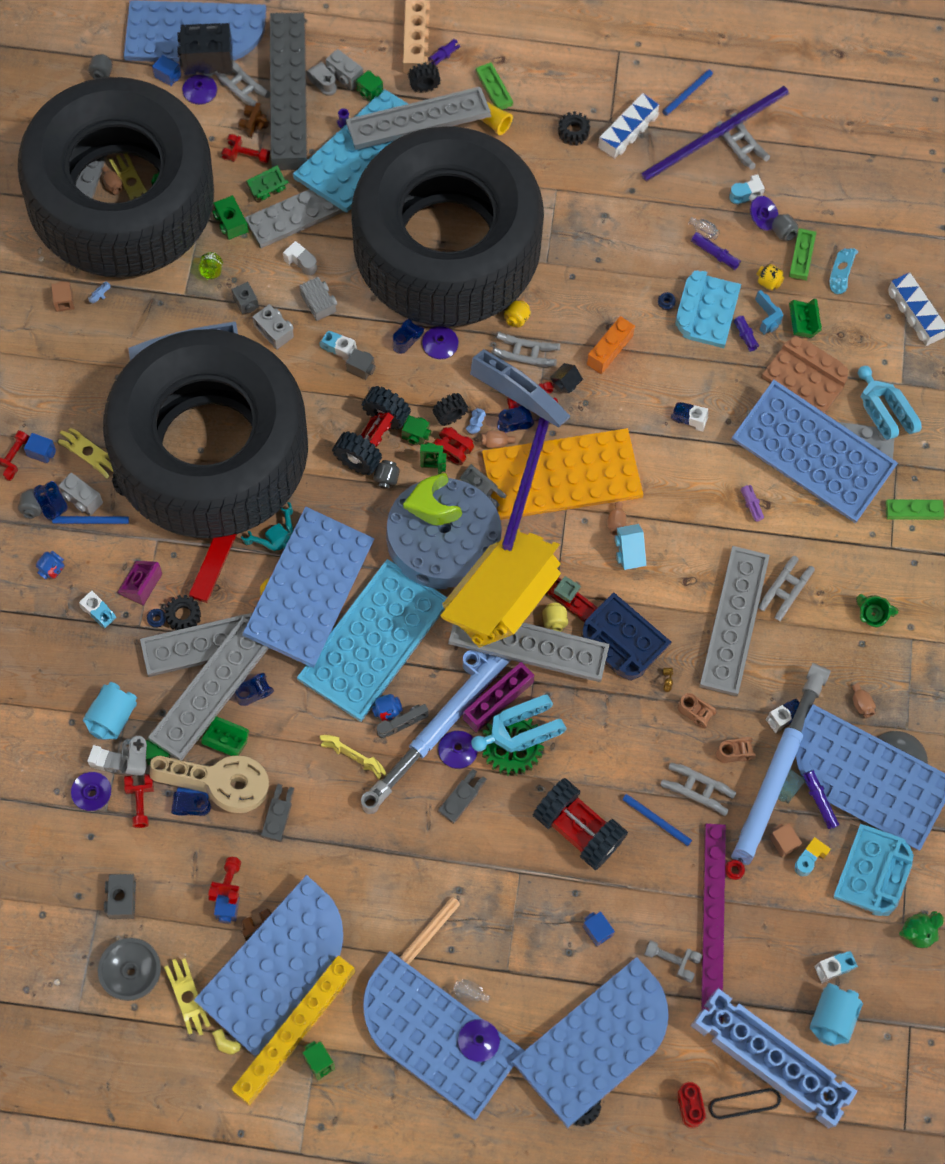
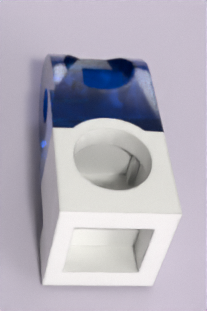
M677 402L671 419L677 423H685L696 427V430L703 431L708 419V408Z
M797 698L774 709L765 719L775 734L792 722L800 703Z

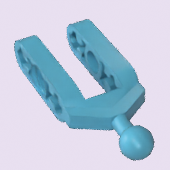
M869 366L860 367L858 369V376L868 383L860 397L863 400L865 410L882 436L888 440L897 438L899 434L896 422L879 398V396L883 395L908 434L920 432L922 428L921 421L900 389L895 388L893 384L875 381Z
M542 695L506 709L499 715L494 716L492 734L486 737H474L471 745L475 751L479 752L483 751L488 744L494 742L511 753L557 737L564 733L567 728L562 719H557L523 732L513 738L509 736L505 728L506 726L543 713L553 706L549 695Z

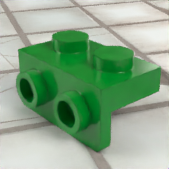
M278 165L246 180V184L255 201L261 199V201L271 197L270 193L274 191L276 193L284 191L286 189L285 186L289 183L288 180L284 179Z
M813 298L808 303L792 300L789 303L793 335L813 338L822 330L817 299Z
M433 443L421 444L420 467L438 468V474L446 472L447 453H443V446Z
M216 716L204 734L201 744L230 756H239L247 744L249 729Z

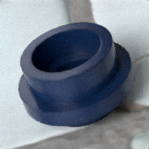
M665 292L658 298V305L664 310H670L676 304V299L670 292Z
M161 609L151 610L147 614L148 624L154 628L163 626L166 622L165 612ZM157 616L160 617L159 621L153 620Z

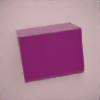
M136 561L117 593L144 606L162 576L160 564L155 561Z

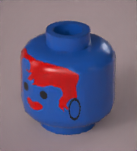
M54 551L44 552L36 562V567L39 569L37 573L44 579L48 577L56 579L65 567L64 559Z
M393 694L376 698L375 706H372L374 716L376 718L379 717L381 721H390L403 711L399 697H395Z

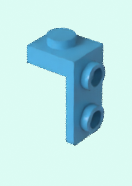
M760 290L757 292L755 300L769 315V317L762 321L760 331L765 335L779 327L783 313L779 307L772 303L770 297Z

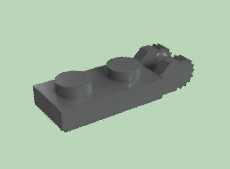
M472 464L469 465L459 478L481 490L496 508L499 504L490 497L491 494L495 491L501 498L507 496L497 488L498 486Z
M426 704L416 705L410 709V712L404 715L402 713L398 714L390 722L383 721L379 723L376 728L378 736L384 739L427 718L429 711Z
M474 769L471 770L464 781L460 782L438 810V813L453 824L478 795V791L487 780L485 777H482L474 788L471 787L469 783L477 773Z
M277 784L261 834L262 838L277 842L282 841L294 794V788L289 787L286 801L279 800L283 790L281 784Z

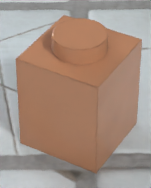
M60 281L51 284L56 312L73 310L74 300L70 282Z
M790 823L785 826L779 824L772 829L773 832L769 838L782 858L796 851L802 845Z

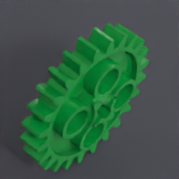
M531 718L528 721L522 720L505 728L511 737L513 728H516L517 736L538 727V724L532 726L533 719ZM489 723L486 726L488 730H483L482 733L485 737L492 734V725ZM493 742L488 744L483 750L485 752L482 753V757H489L486 760V764L493 763L492 770L499 767V774L506 770L507 776L510 775L511 771H514L515 776H517L519 770L525 774L526 767L532 770L533 766L531 763L538 765L537 758H542V753L539 751H544V746L540 744L544 742L521 751H514L511 761L508 759L509 751L505 750V755H498L496 751L504 748ZM524 752L526 756L524 758H518L516 756V753Z

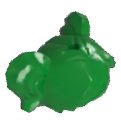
M859 594L856 597L857 605L860 607V620L871 627L884 626L890 617H895L899 612L898 608L891 605L886 598L877 595L866 597L863 594Z
M932 911L930 915L924 913L915 914L907 918L899 935L909 940L916 948H928L938 941V928L943 925L944 917L940 912L937 913V911Z

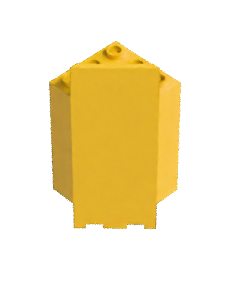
M519 528L512 547L513 549L509 551L502 548L503 537L501 541L490 545L442 603L445 610L440 616L445 621L460 626L479 648L514 635L560 576L561 572L557 568L561 563L553 555L560 544L545 542L543 537L533 533L524 534L520 532Z

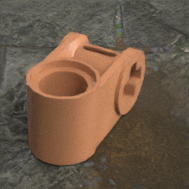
M692 693L684 694L678 703L679 712L704 729L707 728L710 718L717 713L713 706L705 703ZM683 702H690L692 704V707H686Z
M752 737L723 741L716 751L717 759L722 763L755 759L756 754L753 753L751 742H753ZM722 749H728L731 754H724Z

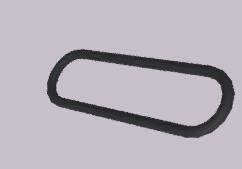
M773 1088L714 1099L709 1106V1110L714 1118L727 1119L775 1109L780 1105L781 1096ZM768 1091L774 1092L778 1097V1101L774 1106L725 1116L715 1115L712 1108L718 1101Z

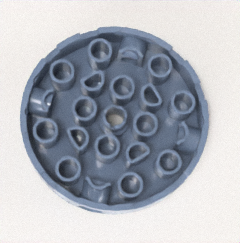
M448 478V483L436 490L433 496L443 505L460 507L462 516L458 520L436 526L405 510L403 503L419 483L407 488L398 496L388 515L386 540L394 564L396 563L405 576L426 587L435 589L456 587L486 549L501 540V520L492 501L475 486L457 479Z

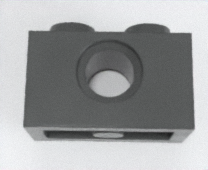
M109 874V881H105V893H108V901L104 902V913H107L109 919H135L136 877L134 874ZM118 893L125 894L121 901L115 900V896Z

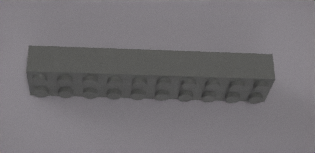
M304 12L270 13L272 168L278 165L280 170H297L308 160Z

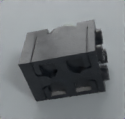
M230 23L180 25V32H177L179 43L177 52L180 68H183L184 75H197V72L211 77L216 71L217 74L233 73V44Z

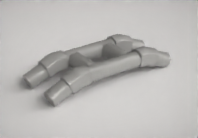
M234 60L233 72L236 76L231 80L225 74H217V71L214 72L219 81L246 105L255 106L257 102L247 95L253 90L266 98H269L271 95L270 91L256 83ZM243 79L248 86L240 90L236 84Z
M736 112L730 115V117L732 118L737 115ZM719 121V122H717L715 125H716V126H719V125L722 124L723 122H722V121ZM743 123L735 127L738 131L736 134L731 136L729 132H726V134L724 133L721 136L739 157V160L750 169H754L756 164L746 155L748 152L754 150L755 154L763 160L768 161L770 159V155L758 145ZM744 137L749 144L740 148L736 141Z
M499 331L496 333L495 338L502 340L504 343L514 345L513 353L494 347L492 354L499 356V358L537 365L538 367L557 365L556 359L539 358L538 353L539 349L540 351L560 350V343L537 342L516 338ZM521 346L532 348L531 355H520Z
M792 556L758 606L759 609L765 611L775 595L784 599L785 601L774 617L780 622L815 571L813 566H809L800 579L791 575L790 572L799 560L796 556ZM785 580L794 585L790 594L780 589Z
M672 762L669 764V770L688 776L687 781L683 786L679 783L663 779L661 787L706 805L723 816L728 813L727 808L711 799L710 796L713 789L733 799L736 795L734 790L724 783L711 779L685 765ZM695 780L706 785L702 795L691 790Z

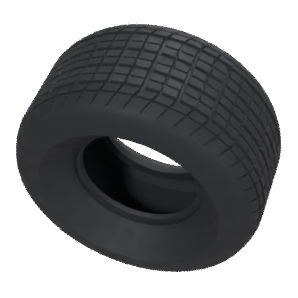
M106 77L73 85L52 97L38 110L22 137L18 153V177L30 222L48 249L57 257H60L61 260L77 269L106 277H133L154 272L171 264L185 254L199 239L208 223L214 202V181L211 152L207 137L191 110L177 97L154 84L132 78ZM127 153L142 157L153 164L160 172L157 180L146 193L136 199L122 203H106L94 200L76 187L78 177L85 167L94 160L109 154Z
M442 126L421 129L404 135L388 144L370 161L359 178L352 200L353 247L356 263L362 278L382 303L410 320L433 326L453 327L473 324L488 319L507 308L524 292L534 276L540 258L544 205L540 188L532 171L514 150L502 141L480 131L462 127ZM450 202L465 205L476 211L484 218L490 230L481 241L470 248L456 252H440L418 243L411 237L405 227L412 216L421 209L436 203Z
M201 329L180 332L162 338L140 351L129 361L116 378V381H114L106 400L108 402L105 404V414L103 416L105 446L116 481L122 493H124L129 503L138 512L140 511L142 516L149 519L150 522L172 533L188 537L217 538L230 536L250 530L268 520L287 503L295 492L304 473L308 457L305 405L299 386L289 369L273 352L260 343L245 336L223 330ZM206 404L223 405L242 414L251 424L252 431L246 444L235 455L219 463L210 465L187 463L174 457L163 446L165 433L174 419L186 410Z

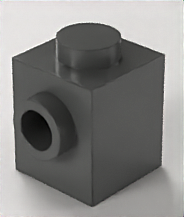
M248 282L232 288L233 299L242 315L252 313L259 308L258 299Z
M354 348L346 361V371L364 380L369 375H372L376 368L374 357L370 353L362 352Z

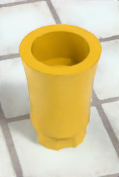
M487 102L491 111V117L480 120L491 127L498 135H503L509 129L513 115Z

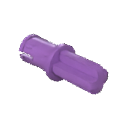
M752 485L742 487L741 492L746 502L745 506L750 509L753 519L756 522L763 520L764 515L759 506L760 500L755 496Z

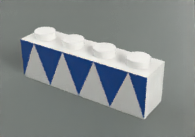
M642 93L599 137L598 148L614 159L619 154H623L629 143L632 144L636 140L637 135L640 132H644L651 121L656 120L659 115V104Z
M909 272L892 280L888 288L889 295L896 301L899 310L905 314L909 325L917 332L919 340L923 341L925 346H928L944 338V321Z

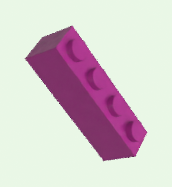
M520 662L463 712V720L477 733L494 716L498 715L534 683L535 675Z

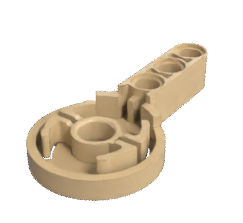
M156 756L151 760L150 777L152 780L206 792L209 799H212L217 806L233 813H244L254 810L263 803L268 792L269 779L265 769L257 761L245 756L226 757L210 767ZM240 781L245 785V788L235 789L231 786V783Z

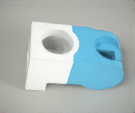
M758 174L751 176L749 182L743 184L735 183L731 187L729 199L732 203H745L758 196H763L765 188Z
M327 331L319 343L322 349L327 352H333V354L342 357L344 361L348 360L354 348L357 349L355 340L332 331Z
M93 591L88 593L79 602L80 608L87 612L103 628H106L117 618Z
M851 951L822 960L814 966L821 983H825L858 967Z

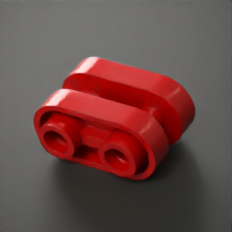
M444 427L439 433L441 439L437 438L433 442L435 445L443 446V453H447L446 459L460 466L467 459L465 454H470L474 449L473 440L467 436L460 435L452 427Z
M694 1082L684 1083L677 1092L682 1122L688 1128H696L706 1117L701 1090Z

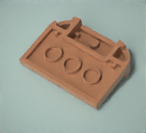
M793 337L783 344L782 349L764 371L761 378L770 384L773 380H776L823 413H826L846 384L848 368L842 362L807 340Z

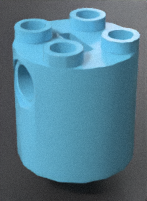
M109 682L108 685H102L100 693L83 717V722L86 724L89 733L101 740L118 739L131 712L137 706V696L130 692H123L120 690V686L113 682Z
M828 983L826 988L823 989L810 1025L811 1031L820 1042L829 1046L849 1044L863 1002L858 998L859 993L853 990L843 991L831 983Z

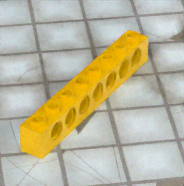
M339 955L335 958L233 1086L232 1092L250 1106L355 974V968Z

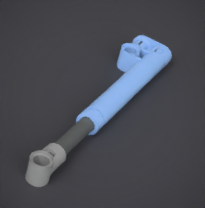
M474 650L467 651L463 655V669L471 677L419 733L415 740L409 744L410 750L383 780H378L368 792L362 795L361 806L365 813L374 814L378 811L381 803L392 792V787L419 757L423 759L428 754V751L463 715V712L472 705L511 661L510 659ZM469 659H473L476 661V663L471 665L468 664L466 661ZM369 799H372L376 802L373 806H367L365 804V802Z
M812 663L806 677L808 680L802 689L803 696L789 728H785L752 809L741 830L739 841L731 855L733 860H738L743 865H749L756 853L757 846L760 843L803 739L801 732L805 718L815 698L819 697L822 690L821 687L825 686L831 670Z

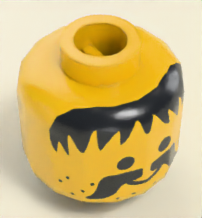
M767 264L765 267L761 266L756 274L758 276V284L770 291L778 289L785 278L783 271L772 264Z

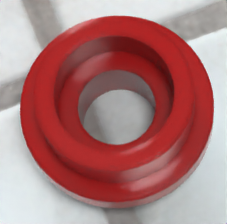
M731 860L725 866V874L731 880H739L745 874V867L742 862ZM731 868H737L738 873H732Z

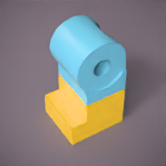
M814 837L795 863V872L800 876H808L812 872L817 858L820 856L824 859L831 849Z

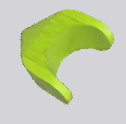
M446 473L422 480L403 503L405 510L431 525L438 526L451 523L462 516L460 507L443 505L433 496L436 490L448 483L449 479Z

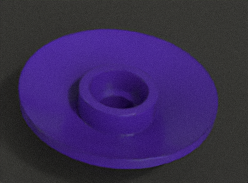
M194 75L185 81L182 91L187 101L202 105L209 103L215 98L217 85L209 76Z
M758 196L753 199L750 205V214L754 223L762 230H772L774 219L778 216V210L773 201L768 197Z
M442 326L428 330L422 340L425 353L434 359H447L457 351L459 344L455 332Z
M464 731L447 733L441 739L438 747L439 757L442 762L454 769H463L470 766L475 761L478 753L471 745L473 737ZM460 745L462 749L456 750L454 747Z
M87 772L80 775L74 781L71 788L73 802L77 807L85 811L101 809L108 803L112 793L109 780L97 772ZM91 791H96L94 796H89Z
M477 1019L466 1023L458 1036V1046L461 1053L467 1059L474 1062H484L491 1059L497 1053L500 1045L497 1029L486 1020ZM481 1036L483 1042L477 1043L475 1038Z

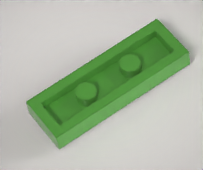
M492 62L477 67L476 74L494 106L501 110L513 106V100Z
M799 228L789 277L807 281L816 237L815 231Z
M887 499L885 502L887 520H943L945 517L943 500Z

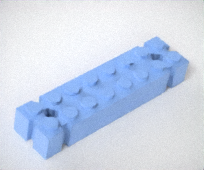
M719 988L714 991L704 1005L708 1010L704 1009L699 1012L691 1027L703 1036L708 1033L713 1036L711 1042L807 1113L816 1112L815 1119L827 1128L835 1127L844 1113L840 1108L850 1104L857 1090L845 1081L837 1083L834 1080L837 1075L742 1005L738 1004L734 1007L730 1004L732 998ZM722 1016L724 1018L723 1022L725 1023L721 1024L719 1022L720 1019L718 1018ZM824 1093H826V1094L828 1095V1096L826 1097V1098H828L827 1101H825L824 1098H823V1097H824V1096H823Z

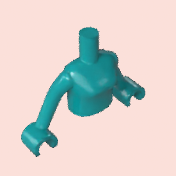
M287 502L288 509L281 508L285 516L287 530L280 523L272 526L265 533V537L269 541L253 536L250 531H247L249 534L248 538L245 539L241 536L243 543L250 545L256 542L272 551L285 549L294 531L290 517L293 514L291 503Z

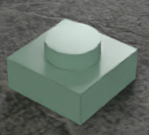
M564 576L554 590V594L570 603L581 586Z

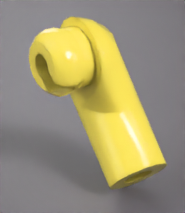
M222 1029L213 1032L219 1051L229 1055L240 1051V1043L227 1040Z

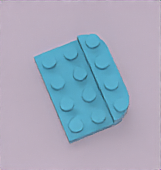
M696 270L692 272L686 280L675 321V326L683 334V337L696 342L725 348L741 284L707 276L706 271Z
M860 824L834 893V899L871 911L876 916L890 915L899 904L913 865V852L906 843V840Z

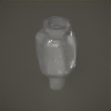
M691 217L689 223L694 226L696 232L706 239L716 240L720 234L717 225L709 220L702 218L697 220L694 217Z
M466 979L456 980L452 991L456 993L458 999L469 1003H477L479 1001L488 1003L491 996L483 993L482 988L478 984Z

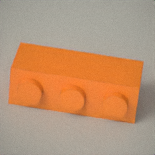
M620 316L588 354L587 365L602 375L633 337L635 325Z

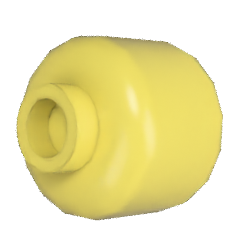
M550 603L543 609L542 617L545 628L561 632L568 625L567 610L560 603Z

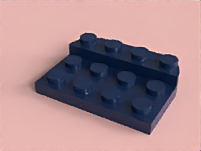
M614 592L587 618L581 636L609 644L605 664L616 674L629 681L645 674V671L672 643Z

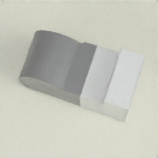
M296 241L283 252L284 261L289 265L292 262L302 269L304 274L313 275L317 271V261L314 255Z
M93 745L88 759L90 767L110 773L122 774L120 771L122 754L104 750L99 746Z

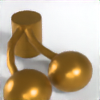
M663 668V675H670L664 681L663 690L670 692L673 685V680L671 679L673 668Z

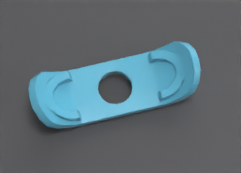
M844 248L837 254L830 276V289L836 294H842L847 290L849 273L855 255L858 253L855 248H850V250ZM843 262L848 264L845 269H838L839 264Z

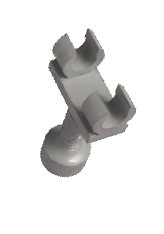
M652 940L649 941L644 953L645 956L650 958L659 956L679 965L676 977L687 982H692L695 975L693 972L684 969L687 960L699 964L702 957L700 953L687 949L684 957L680 958L659 949L658 943Z

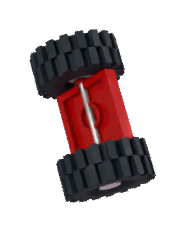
M373 386L362 401L363 411H367L366 414L371 416L361 434L357 436L354 432H343L332 449L338 461H342L344 466L347 465L349 469H353L357 473L361 472L362 475L372 474L381 461L382 454L375 447L382 441L383 433L389 428L393 430L401 429L411 413V408L408 407V403L404 402L402 397L399 398L397 393L394 394L392 390H386L382 386L381 388Z
M563 778L541 800V803L538 804L533 812V817L547 829L553 827L581 852L580 858L594 870H597L621 845L628 831L614 819H610L608 822L602 819L578 798L581 791L569 780Z

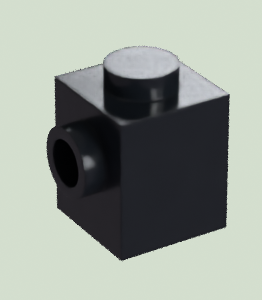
M566 363L550 376L555 390L564 393L574 391L576 386L583 380L577 367Z

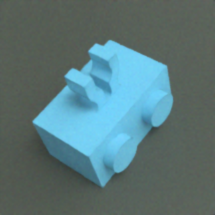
M635 524L617 528L615 544L619 547V552H616L618 564L621 563L624 570L647 566L644 532L641 526Z

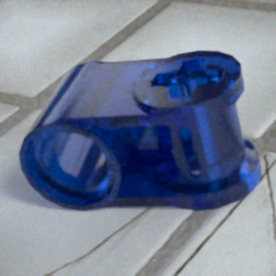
M409 318L405 320L402 326L393 334V350L398 354L407 352L421 338L424 328L418 327Z
M524 406L505 409L499 413L497 427L505 433L525 430L534 426L531 411Z
M50 481L44 486L38 485L34 488V497L47 519L54 520L67 511V503L55 482Z
M260 673L241 683L235 691L236 702L239 705L247 706L270 696L274 692V689L269 686L266 680V674ZM241 692L249 693L247 697H241L239 694Z
M181 791L173 793L171 813L174 815L205 816L211 811V803L207 796L202 793Z

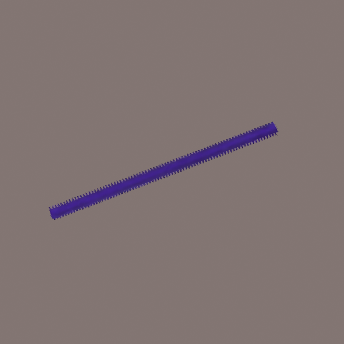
M782 86L679 151L641 173L646 182L649 179L651 180L652 176L654 177L655 175L656 177L663 170L669 169L670 165L672 166V164L680 162L681 159L687 158L688 154L690 156L697 149L703 148L704 144L705 146L706 144L708 145L715 138L717 139L722 134H726L731 128L737 127L738 124L740 125L745 120L747 121L754 114L760 113L768 105L770 106L776 103L777 100L779 101V99L784 98V96L786 97V95L790 94L788 89Z
M540 417L512 509L513 511L502 543L504 550L508 549L511 551L513 549L529 489L550 423Z

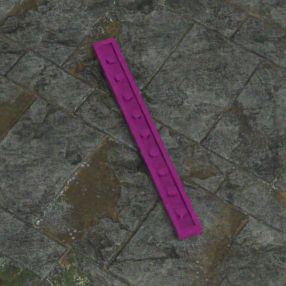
M705 824L701 1011L704 1009L708 1010L704 1005L714 991L718 988L723 991L726 825ZM720 1016L718 1019H720L719 1022L722 1024L723 1017Z

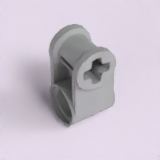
M322 62L306 71L309 80L324 95L331 96L336 93L335 76Z
M134 736L124 740L121 746V773L144 775L147 747L145 739L141 736Z

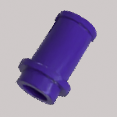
M345 108L338 111L339 119L337 125L341 129L346 125V119H349V111Z

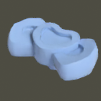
M107 281L104 282L92 293L88 300L91 303H95L100 297L105 299L106 297L103 294L111 288V285Z
M477 408L472 411L473 417L470 419V425L466 427L468 433L476 434L480 431V427L483 426L482 421L486 415L484 410Z

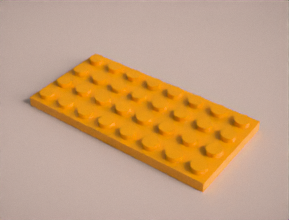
M628 428L544 441L522 517L643 498L642 486ZM532 443L482 451L486 476L498 486L497 488L507 495L505 498H501L495 491L491 494V498L495 499L499 504L496 509L500 520L510 519Z

